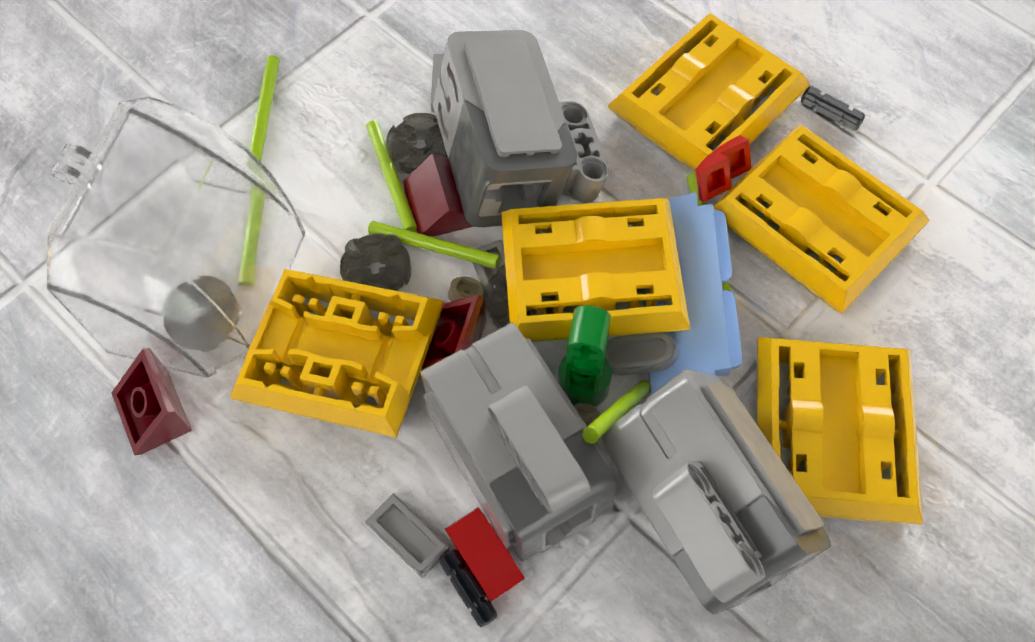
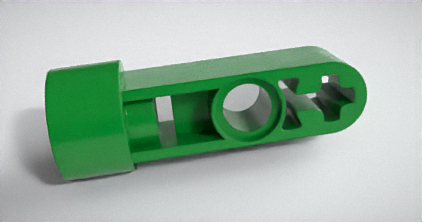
M584 305L575 308L566 356L559 365L558 383L572 405L582 403L596 407L606 399L610 390L612 370L605 356L611 315L606 310L596 306ZM577 374L587 375V376H592V377L583 378V377L578 376Z

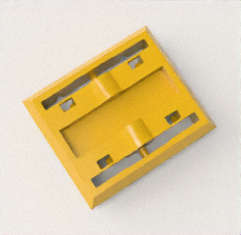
M709 13L608 104V108L620 119L695 172L698 165L713 152L708 148L709 144L715 146L721 134L727 138L718 147L739 135L748 138L750 145L809 87L810 83L803 73ZM771 87L775 89L769 98L750 116L752 106L755 107L760 102V96H767ZM657 88H659L658 96L653 94Z
M802 125L796 126L749 170L732 189L728 190L713 205L714 210H720L725 214L727 228L841 314L930 221L923 210ZM763 202H767L771 206L767 209L763 206ZM759 211L765 214V217L762 219L757 216ZM771 220L780 226L778 232L769 226ZM811 251H814L816 254H818L819 261H816L811 256H808L811 253ZM834 255L842 258L841 264L833 258ZM828 263L834 266L837 270H834L833 272L828 270Z
M655 198L519 208L501 212L510 323H514L525 339L529 338L531 342L569 339L574 313H563V309L566 306L577 305V307L590 305L606 310L611 315L608 336L690 330L668 199ZM637 289H648L647 294L637 295ZM556 295V301L542 302V296ZM646 300V307H639V301ZM629 301V309L615 310L616 302ZM657 301L667 303L665 306H656ZM553 307L554 314H546V308ZM537 310V315L527 316L526 312Z
M284 269L245 356V362L230 398L244 403L397 438L444 301ZM305 298H310L308 305L304 303ZM320 301L330 302L328 308L323 307ZM369 310L380 312L378 319H374ZM390 315L396 316L394 323L389 322ZM405 318L414 320L413 326H410ZM282 378H287L291 386L280 384ZM368 396L374 397L378 406L367 404Z
M758 337L757 426L779 458V429L782 430V448H791L788 468L818 515L827 518L922 525L923 512L910 349ZM779 362L789 363L787 380H790V386L787 388V397H790V401L782 413V420H779ZM884 373L885 385H876L877 379ZM805 458V472H799V464ZM890 465V479H882V471Z

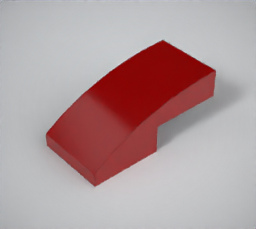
M739 135L711 152L698 165L695 172L700 201L704 203L732 189L731 179L752 169L748 138Z
M479 507L444 529L490 602L525 579Z

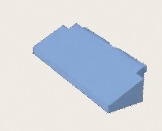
M696 192L668 199L690 330L664 332L673 339L677 346L678 354L676 361L668 369L648 372L651 386L650 396L685 369L709 373L715 376H728L730 370L738 368L742 362L735 296L732 292L723 290L722 283L728 282L732 276L726 216L722 211L714 210L713 203L698 206ZM647 288L642 289L643 294H647ZM643 300L644 307H646V300ZM657 301L656 306H665L667 303Z

